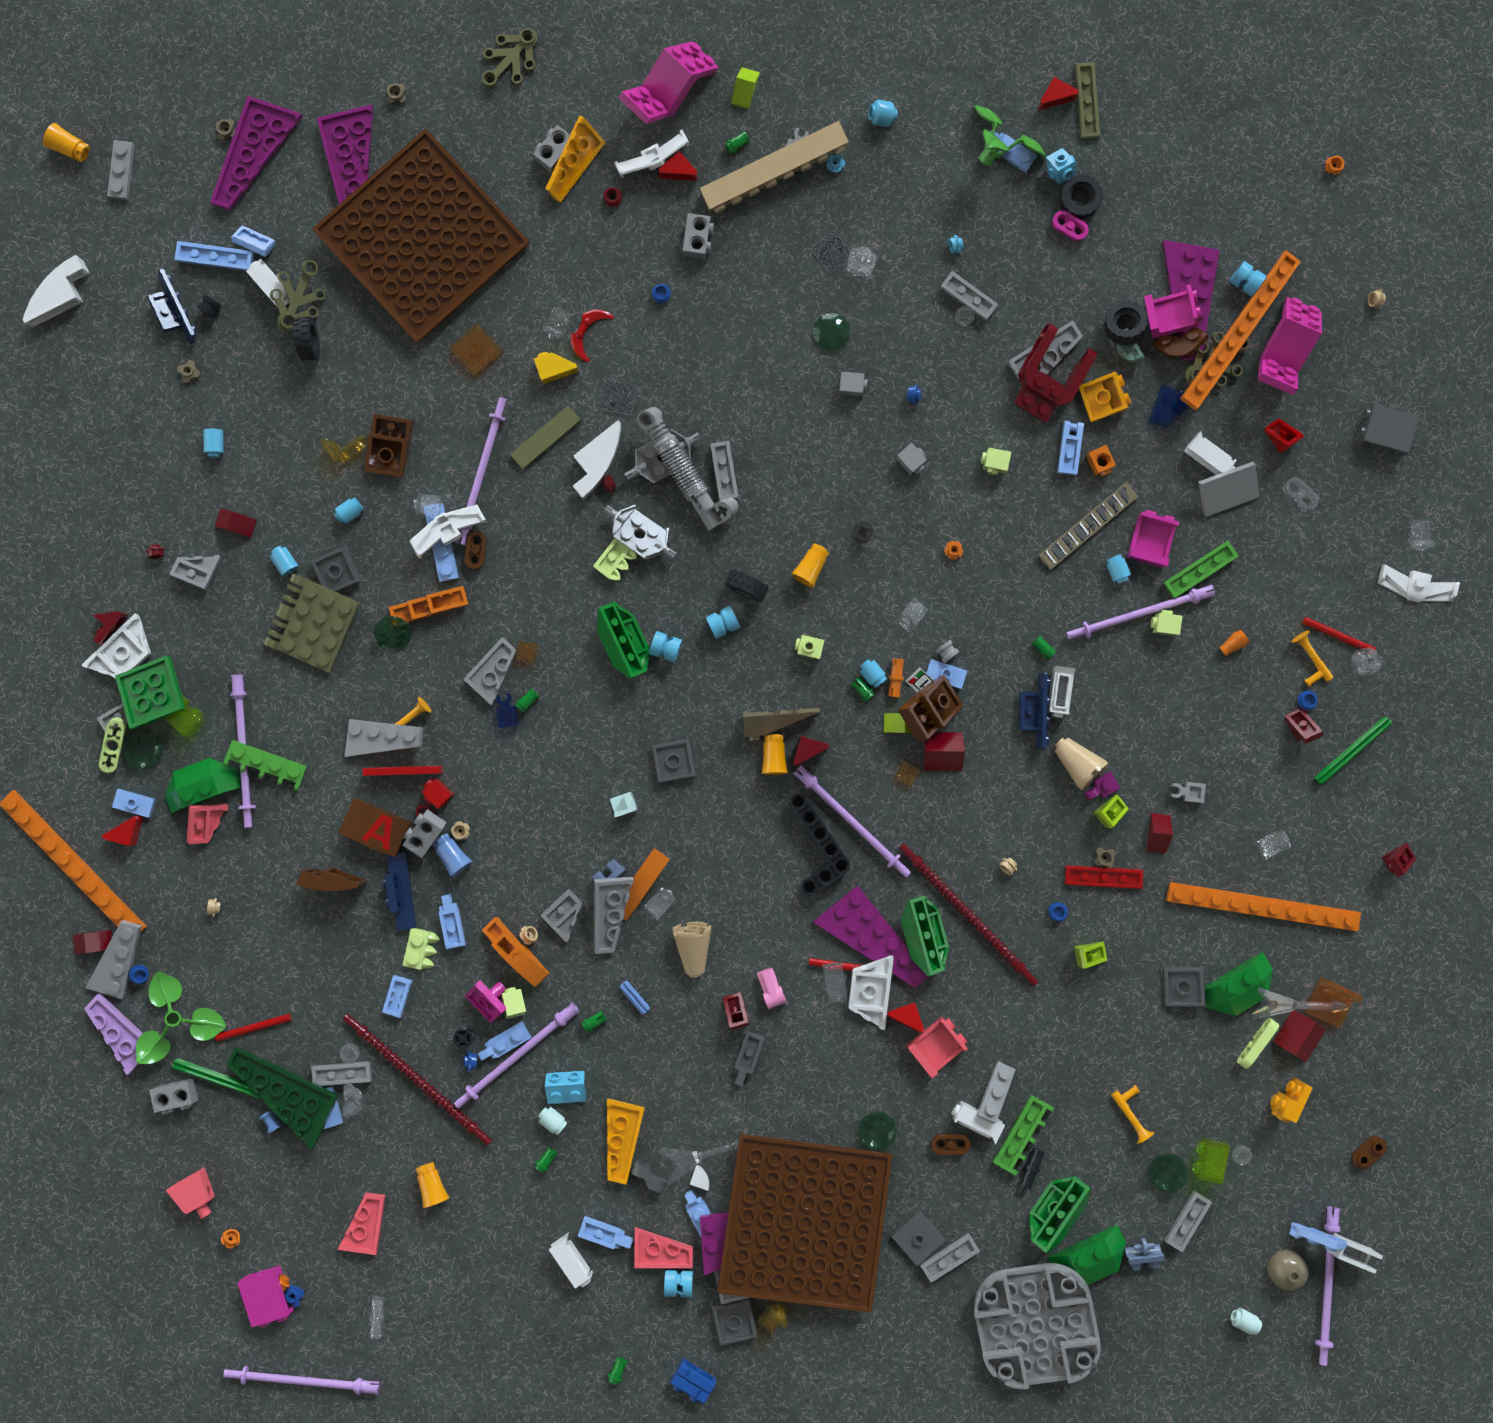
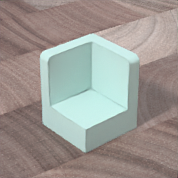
M632 792L610 799L615 813L614 817L638 810Z

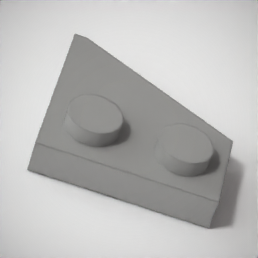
M214 555V557H177L169 575L207 591L222 557L219 555Z
M568 889L541 914V917L565 942L570 938L572 928L582 906V901Z

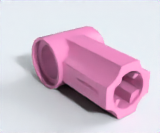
M773 968L758 972L757 975L768 1009L787 1003Z

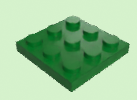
M168 655L115 675L129 729L131 730L186 710L172 659Z

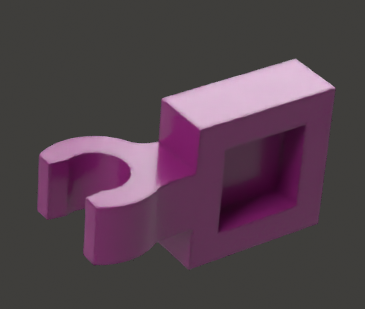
M1111 771L1095 779L1093 781L1095 787L1084 794L1088 800L1095 798L1099 794L1104 798L1118 790L1120 786Z

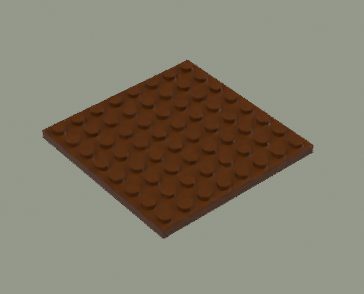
M426 128L312 228L313 232L417 344L530 244V241Z
M739 1133L717 1293L872 1313L893 1154Z

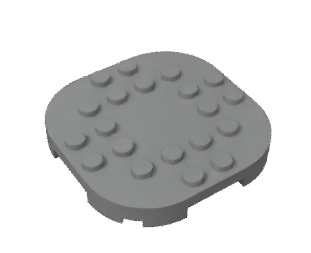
M1056 1263L1004 1269L988 1276L979 1286L974 1301V1315L983 1359L989 1372L994 1377L1003 1381L1004 1385L1017 1389H1029V1385L1063 1380L1073 1383L1086 1377L1095 1363L1097 1364L1101 1345L1091 1293L1084 1279L1073 1269Z

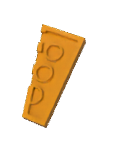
M580 115L545 188L560 203L606 143L588 121Z
M607 1098L608 1180L627 1184L645 1107Z

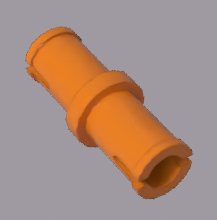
M892 658L888 696L900 697L901 682L904 680L902 674L905 659Z

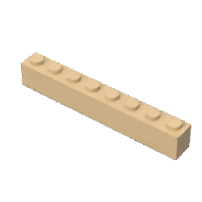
M837 121L701 187V194L710 213H719L725 209V206L731 203L732 205L740 203L743 200L742 198L747 195L752 197L758 194L759 190L764 187L771 188L777 184L776 181L782 178L787 180L793 177L794 173L799 170L803 172L810 169L813 163L825 162L829 159L828 156L834 153L839 155L845 152L849 142L840 122Z

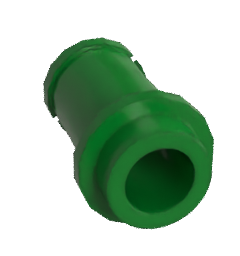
M743 131L733 139H728L727 143H725V148L730 154H735L739 148L749 143L750 139L746 132Z
M1041 636L1032 643L1044 655L1043 658L1050 659L1056 653L1055 647H1051Z
M859 677L856 681L860 684V687L855 682L851 686L861 695V699L867 702L875 694L873 689H870Z
M530 688L520 700L517 699L518 702L515 705L522 712L528 711L527 708L540 696Z
M599 1011L592 1017L585 1018L582 1025L587 1033L589 1031L593 1032L594 1028L607 1022V1019L603 1012Z
M547 1147L539 1161L536 1160L535 1168L542 1173L548 1171L549 1165L558 1153L552 1148Z
M616 1357L612 1371L608 1373V1381L610 1383L618 1385L619 1382H622L621 1377L628 1364L627 1360Z

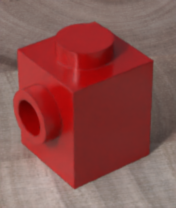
M431 778L423 786L425 788L422 791L425 795L423 797L429 805L434 804L437 809L442 808L454 796L452 791L439 778L434 780Z

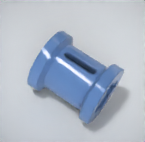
M272 1110L259 1117L268 1128V1134L284 1124L280 1122Z

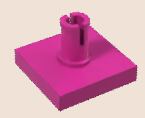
M479 980L465 995L490 1023L507 1009L498 999L506 990L500 982L489 990Z

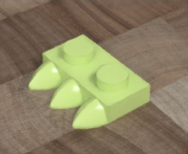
M614 538L593 567L609 579L620 580L617 568L628 570V564L624 558L636 559V553Z
M412 928L402 966L419 970L433 967L432 961L425 958V956H432L437 953L428 943L438 942L440 940L439 937L431 931Z

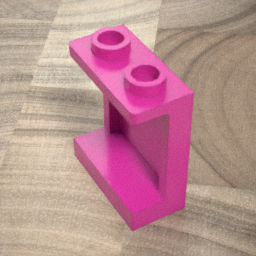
M1187 285V291L1154 300L1152 294L1144 296L1153 339L1199 327L1198 319H1202L1200 307H1195L1198 297L1196 290L1192 291L1191 285Z
M1145 510V512H1141L1138 515L1127 558L1165 568L1169 564L1170 559L1168 555L1175 529L1179 526L1180 522L1175 521V518L1172 516L1164 515L1161 517L1157 516V513L1154 511Z
M280 1265L247 1275L237 1282L251 1327L258 1325L265 1327L275 1320L277 1322L284 1321L294 1311L293 1306H287L278 1278L283 1273Z

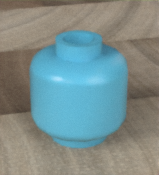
M876 100L869 106L868 119L871 120L874 126L889 127L897 119V109H895L891 101Z

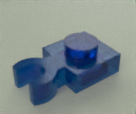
M507 693V700L505 702L501 700L500 695H497L496 700L501 705V708L496 709L499 728L519 725L516 706H510L512 701L511 694Z

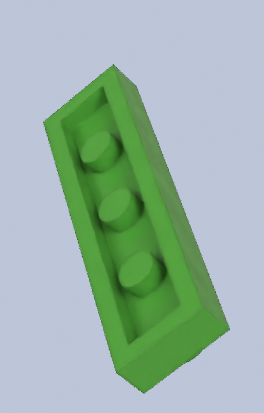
M1226 541L1163 582V584L1174 599L1239 556L1230 542Z

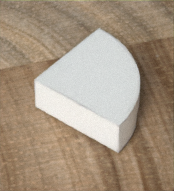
M696 1164L690 1185L708 1191V1175L701 1166Z

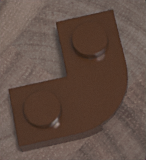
M1196 327L1189 329L1180 339L1173 334L1161 336L1153 343V347L1171 359L1185 355L1190 357L1209 337L1207 333Z

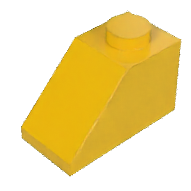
M543 352L538 354L537 358H534L543 384L579 372L575 363L552 352Z

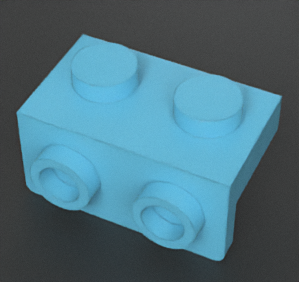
M585 1072L547 1073L545 1080L547 1103L586 1102Z

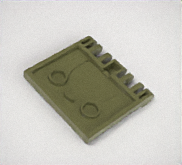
M292 573L290 581L303 586V588L288 584L287 588L293 592L300 593V596L297 600L290 595H283L282 599L295 604V607L280 602L275 615L289 622L285 623L281 620L273 619L272 623L285 628V632L281 634L278 631L269 630V635L281 639V641L266 636L263 644L331 673L360 606V602Z

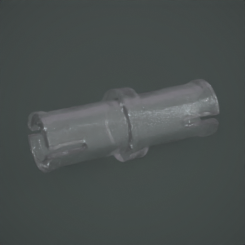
M375 1296L371 1300L369 1337L371 1339H380L382 1337V1322L385 1320V1315L383 1314L384 1297Z

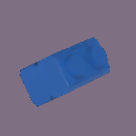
M683 1358L673 1373L670 1384H672V1388L679 1393L683 1391L688 1394L693 1402L704 1404L715 1387L716 1378Z

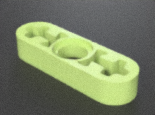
M112 718L106 726L99 767L107 773L113 772L119 764L126 730V723L121 718ZM115 723H117L118 727H120V729L116 733V736L113 735L114 727H111ZM111 740L117 742L118 748L115 750L109 749L107 742ZM109 754L113 755L111 757V763L113 764L110 767L105 763L109 758Z
M1271 1018L1266 1019L1254 1035V1040L1249 1042L1238 1057L1237 1063L1245 1069L1249 1068L1276 1033L1279 1024Z

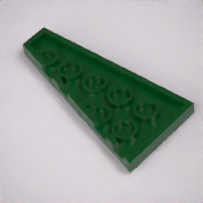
M235 1047L227 1066L242 1081H245L252 1088V1091L259 1095L265 1101L264 1103L313 1150L339 1094L240 1047Z

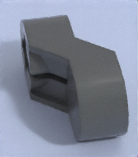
M635 1161L631 1173L643 1178L648 1189L663 1192L667 1180L653 1175L649 1164Z

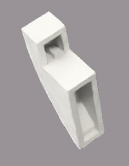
M75 255L64 261L43 280L27 306L23 317L25 324L33 328L83 302L73 283L90 274L81 258Z
M619 420L574 455V459L587 474L573 485L583 500L602 482L603 476H606L615 459L622 427Z

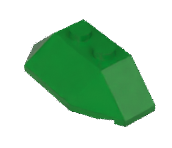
M612 602L597 608V633L613 667L630 679L647 672L650 648L635 616L618 606L619 604L616 602Z
M208 758L174 771L165 794V799L171 814L189 808V805H197L241 788V778L236 768L229 765L224 766L222 762Z
M925 895L908 900L901 918V924L911 959L927 976L945 971L949 945L939 909Z
M1264 953L1257 954L1206 985V1008L1237 1016L1267 998L1263 992L1270 991L1273 968Z
M1076 1176L1051 1181L1029 1213L1031 1241L1047 1254L1063 1241L1086 1208L1092 1188Z
M1117 1224L1048 1256L1050 1263L1061 1264L1073 1269L1084 1279L1087 1285H1090L1119 1271L1126 1241Z

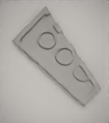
M349 719L345 757L421 747L423 727Z
M633 877L594 880L595 954L613 953L615 951L621 921L625 914V906L629 900L630 888L634 881Z

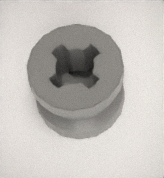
M951 639L935 650L937 654L941 655L944 663L959 653V650L953 647Z

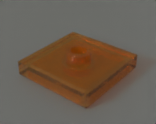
M478 323L449 347L452 353L474 377L478 376L503 353L501 348Z

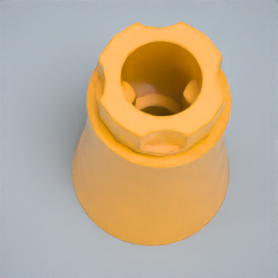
M52 123L44 134L43 146L45 148L57 151L79 162L87 159L90 146L65 131L58 124Z
M814 543L811 549H808L796 569L791 573V576L800 583L814 588L818 575L829 555L827 549Z
M765 735L761 774H788L783 735Z
M434 1162L416 1168L418 1175L416 1177L422 1195L423 1208L449 1199L438 1170L435 1169Z

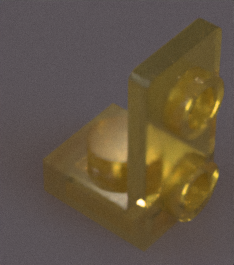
M361 434L342 449L334 440L330 441L326 437L319 442L331 458L338 463L346 461L350 457L349 454L354 450H361L368 440Z
M772 1301L759 1315L757 1321L771 1334L778 1325L785 1329L787 1327L786 1309L780 1303L775 1304Z

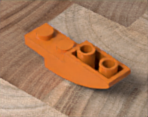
M494 917L482 929L484 934L491 940V945L534 987L550 974L526 945H522L498 917Z

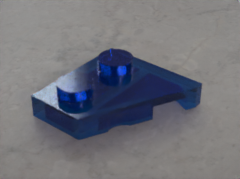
M1162 384L1148 422L1165 428L1168 427L1189 407L1180 399L1184 392Z

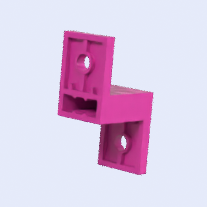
M692 41L664 48L642 86L622 91L618 98L645 124L673 116L697 78L714 74L719 67L714 63L713 58L705 55L701 51L700 46Z
M1289 297L1285 298L1282 319L1259 357V381L1295 395L1298 390V372L1322 335V312L1319 308L1313 305L1307 306L1302 304L1301 300L1294 297L1292 299Z

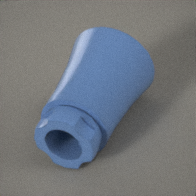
M447 833L432 843V846L436 849L435 852L442 860L451 878L460 874L473 863Z

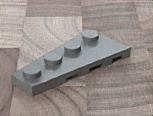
M1073 320L1058 329L1037 368L1038 371L1047 375L1083 337ZM1033 346L1007 362L1018 380V372Z
M125 920L120 922L86 986L87 989L120 999L125 997L129 983L128 973L133 966L142 925Z

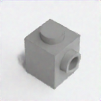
M913 443L909 444L896 457L910 475L914 472L916 474L920 473L925 468L923 464L927 461L924 451L921 448L917 449Z

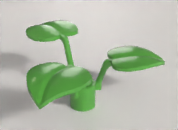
M974 105L973 108L977 110L979 115L991 122L993 126L991 132L986 129L983 130L986 145L978 157L982 163L990 167L996 158L1000 159L1003 154L1019 143H1023L1032 151L1041 154L1044 160H1046L1047 156L1039 143L1026 135H1022L1021 138L1007 146L994 134L997 125H1002L1000 118L991 110Z
M158 971L150 982L149 999L156 1007H162L167 1004L168 1013L164 1018L167 1025L161 1036L156 1031H147L140 1035L136 1043V1062L139 1064L155 1063L169 1053L171 1044L167 1039H164L169 1027H177L181 1022L192 1024L190 1027L191 1035L197 1040L206 1041L226 1028L225 1022L217 1012L209 1008L195 1010L192 1016L193 1020L182 1018L180 1013L172 1010L170 1003L177 1001L181 997L182 986L176 978Z

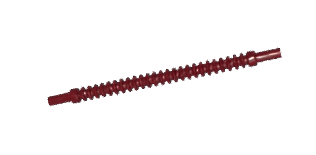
M905 843L899 847L912 861L911 865L914 868H918V872L922 871V876L925 875V879H929V883H933V887H937V891H941V895H945V899H949L948 902L953 903L952 907H957L956 911H960V915H964V919H968V923L971 922V926H975V930H979V934H983V938L988 939L987 943L991 942V947L994 946L995 951L998 950V954H1002V958H1006V962H1010V966H1014V970L1017 973H1021L1032 986L1039 982L1025 968L1026 965L1022 961L1019 962V958H1015V954H1011L1012 950H1008V946H1004V942H1000V938H996V934H992V930H988L989 927L984 926V922H980L981 918H976L977 914H973V910H969V906L966 907L965 902L962 903V899H958V895H954V891H950V887L945 886L946 882L942 883V878L938 879V874L934 875L935 871H931V867H927V863H923V859L920 856L917 857Z
M348 1013L343 1017V1020L356 1031L357 1036L363 1037V1041L367 1040V1044H371V1048L375 1047L376 1052H380V1056L384 1055V1059L387 1058L388 1063L392 1062V1066L397 1067L396 1070L400 1069L401 1074L405 1073L404 1077L408 1076L409 1081H413V1085L417 1084V1088L420 1087L422 1089L421 1092L425 1091V1095H430L429 1099L433 1098V1102H438V1106L441 1105L442 1110L446 1109V1114L450 1113V1117H455L454 1121L458 1120L459 1125L463 1124V1128L466 1127V1131L469 1134L473 1133L486 1146L489 1145L492 1139L478 1128L479 1125L476 1122H471V1118L467 1119V1115H463V1111H458L459 1108H455V1104H450L451 1100L447 1101L446 1096L442 1097V1093L439 1094L438 1089L434 1090V1086L429 1085L430 1082L426 1083V1079L421 1078L422 1075H417L418 1072H414L413 1067L409 1068V1064L406 1065L405 1060L401 1061V1057L396 1056L397 1053L393 1054V1050L388 1049L389 1046L385 1047V1043H381L380 1038L376 1039V1035L373 1036L372 1031L368 1032V1028L365 1025H360Z

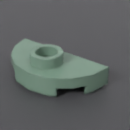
M1117 343L1118 354L1123 359L1135 363L1144 361L1145 357L1137 343L1129 344L1128 346L1118 345Z

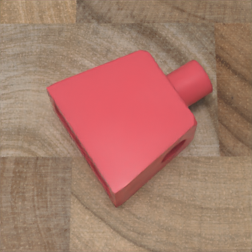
M205 1168L198 1170L166 1190L184 1214L196 1210L200 1219L211 1213L207 1202L214 1198L215 1195Z

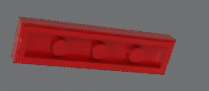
M442 766L362 769V776L443 773Z
M1066 865L1065 885L1143 889V870Z

